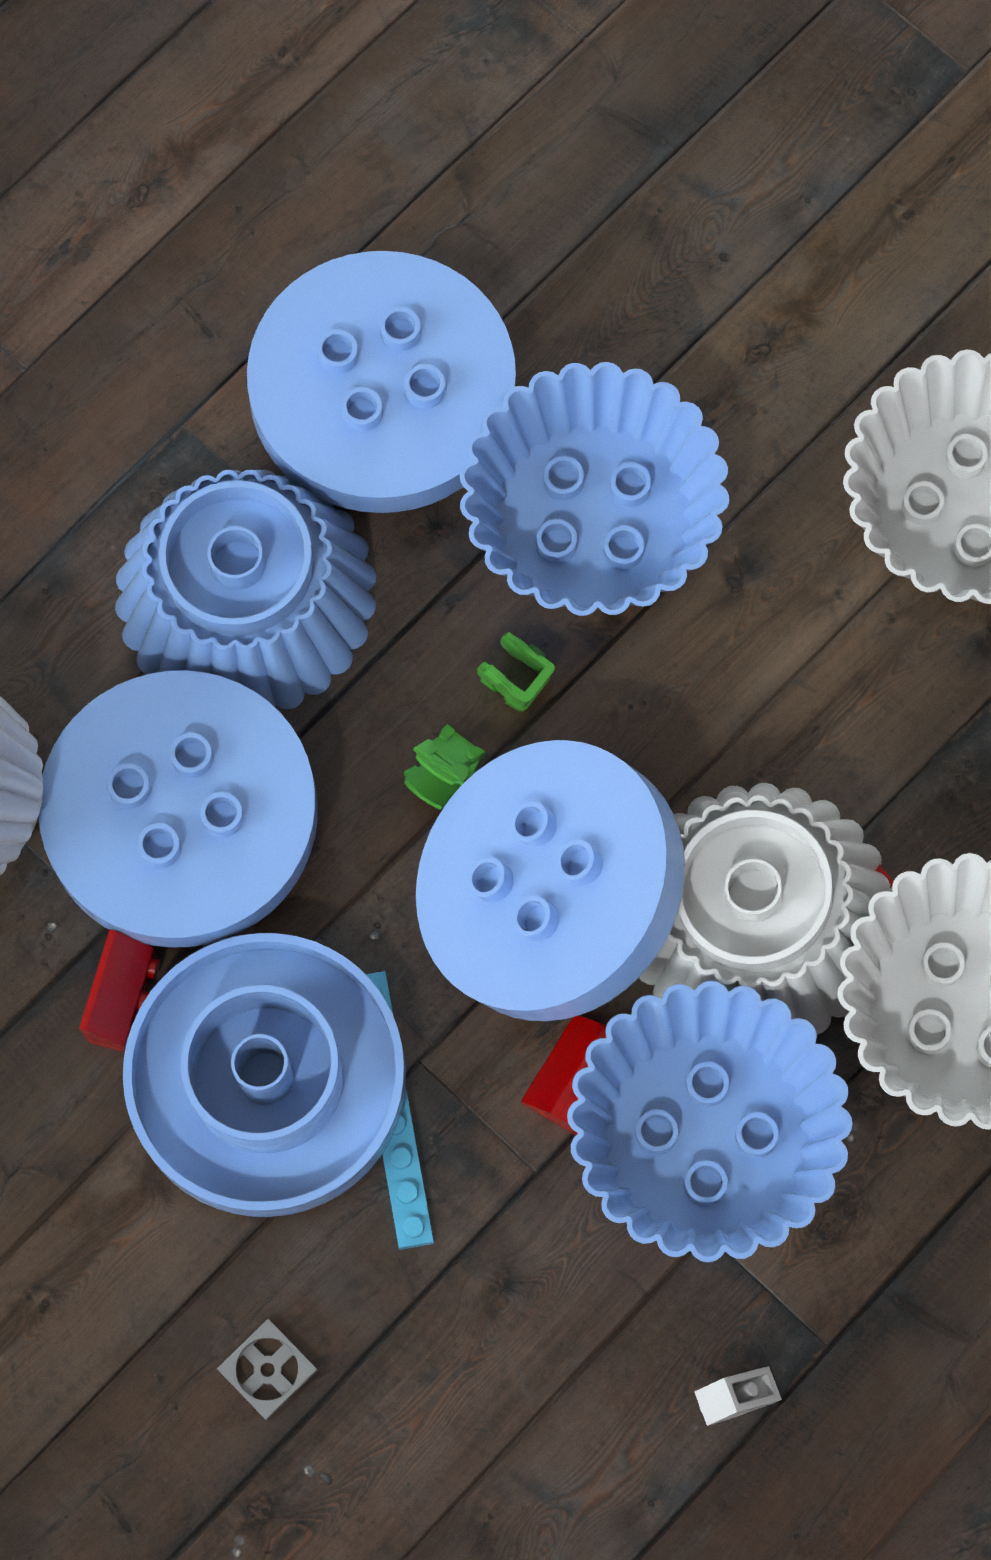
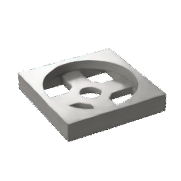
M269 1319L217 1368L266 1421L318 1371ZM261 1339H276L283 1344L272 1356H264L254 1346ZM244 1355L254 1366V1374L241 1384L237 1378V1363ZM292 1356L297 1359L298 1374L293 1385L282 1375V1366ZM265 1363H270L274 1366L275 1371L270 1377H265L261 1374V1367ZM272 1384L282 1396L273 1400H259L252 1395L262 1385Z

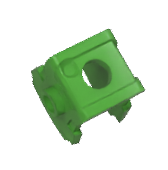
M507 632L500 640L501 646L508 654L538 674L536 679L524 692L510 682L493 665H489L486 662L480 664L477 668V674L481 678L480 682L495 693L499 692L504 696L505 704L519 712H523L549 682L555 666L545 658L546 655L538 647L532 644L527 645L517 636Z
M447 724L442 729L439 737L434 740L427 739L413 749L417 754L416 759L421 766L417 767L415 765L404 771V776H406L404 784L420 799L442 810L460 786L477 772L486 752L470 743L455 732L453 727Z

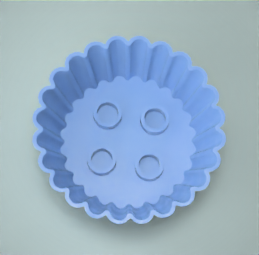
M602 362L595 365L591 370L583 364L571 363L562 368L559 375L550 371L539 372L531 379L529 388L515 386L509 389L504 395L503 407L491 408L484 414L482 418L484 432L475 434L468 441L467 452L472 461L466 463L461 468L459 476L462 486L468 491L460 501V509L462 514L473 522L468 533L470 541L474 546L486 552L484 556L485 564L489 570L506 576L508 585L514 592L520 595L535 596L537 602L545 608L555 609L566 606L573 614L584 616L593 613L597 607L606 614L617 615L623 613L629 605L649 606L656 602L660 592L674 591L680 588L686 581L687 571L697 569L706 562L708 557L706 545L717 540L722 533L723 526L718 515L728 507L729 494L720 484L728 475V466L721 456L715 454L719 446L718 436L709 427L701 426L703 417L699 407L694 403L680 402V394L674 385L667 382L653 384L651 376L642 369L635 368L622 373L617 365L610 362Z
M265 469L245 470L243 472L239 470H224L216 478L209 475L201 476L193 481L190 486L181 487L168 494L163 500L162 505L143 518L140 524V532L126 544L124 552L127 562L119 569L116 575V583L122 594L116 601L115 611L117 616L126 622L122 632L123 642L130 649L138 651L136 656L138 668L144 674L188 670L222 676L255 691L273 706L276 705L281 709L287 710L299 706L304 700L305 693L318 695L325 692L331 683V674H341L350 668L353 660L351 650L362 646L368 637V629L363 621L370 619L376 609V601L373 595L368 592L376 582V572L369 563L365 562L369 553L368 543L363 537L353 533L354 521L351 515L345 511L333 508V504L317 498L309 489L299 487L287 476L275 475L272 471Z
M706 981L700 984L695 991L684 984L672 985L663 993L662 999L653 995L640 997L634 1003L631 1015L624 1013L612 1017L607 1023L605 1030L607 1038H599L593 1041L586 1050V1062L589 1067L581 1069L573 1079L572 1088L579 1100L570 1106L567 1114L570 1127L578 1133L572 1140L571 1154L576 1162L586 1166L582 1177L585 1189L594 1196L603 1197L601 1206L606 1218L616 1223L627 1222V1230L630 1236L637 1242L646 1244L657 1240L659 1248L668 1256L680 1257L691 1251L694 1257L703 1262L716 1261L721 1258L724 1252L736 1259H745L752 1256L757 1250L758 1244L765 1247L781 1245L789 1235V1227L802 1228L810 1224L815 1215L814 1203H822L828 1200L834 1193L835 1179L832 1173L839 1172L848 1161V1151L841 1140L849 1135L853 1125L850 1114L841 1107L847 1100L848 1086L840 1076L832 1074L836 1068L835 1055L829 1047L823 1044H815L817 1035L813 1025L805 1019H791V1011L788 1005L781 1000L775 998L761 1001L757 991L749 986H738L728 992L724 985L716 981Z

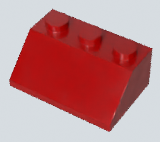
M111 929L108 932L79 1029L88 1043L125 1052L132 1024L140 1007L150 993L147 991L150 978L155 979L157 977L160 959H156L157 954L153 947Z
M582 1016L573 1017L525 1093L521 1103L576 1136L578 1133L570 1127L567 1119L570 1106L579 1100L572 1088L573 1079L577 1072L589 1067L585 1056L588 1046L599 1038H607L605 1032L606 1025Z

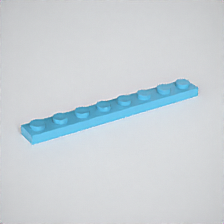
M386 972L366 974L383 995L393 1014ZM405 1090L403 1108L398 1125L389 1144L382 1153L399 1250L434 1244L407 1090Z

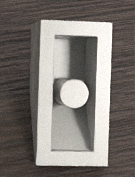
M769 1366L722 1378L695 1391L707 1426L738 1417L782 1400Z

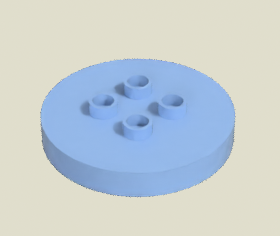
M370 251L339 257L313 268L292 282L274 300L261 319L252 340L247 366V387L253 422L257 434L273 462L296 485L309 489L317 498L342 508L373 513H390L417 509L442 500L463 488L459 474L461 468L466 463L472 461L467 452L468 441L475 434L484 432L482 428L484 414L491 408L503 407L504 395L509 389L515 387L516 383L515 357L506 326L495 307L479 288L458 272L437 261L419 255L393 251Z
M188 670L150 673L125 681L100 694L88 703L62 731L51 750L42 775L43 796L38 815L40 833L49 861L65 890L86 914L103 927L118 931L135 940L153 946L192 947L206 945L234 936L258 923L271 913L295 886L305 869L316 836L318 801L315 782L307 754L294 729L284 716L258 693L238 682L210 673Z
M568 740L537 742L509 751L487 763L460 786L442 809L429 833L419 863L416 884L417 917L425 946L432 960L441 973L464 994L499 1013L513 1018L528 1021L562 1020L592 1011L611 1001L625 991L649 967L665 943L677 916L682 898L685 861L683 843L674 814L662 794L644 775L612 753L590 744Z
M256 933L240 935L208 945L189 955L161 978L143 1002L132 1024L124 1054L123 1086L126 1106L133 1128L147 1153L170 1181L185 1193L216 1209L252 1217H274L306 1211L334 1199L356 1184L373 1167L389 1144L398 1125L406 1090V1066L403 1046L393 1014L383 995L359 967L338 952L312 940L278 933Z

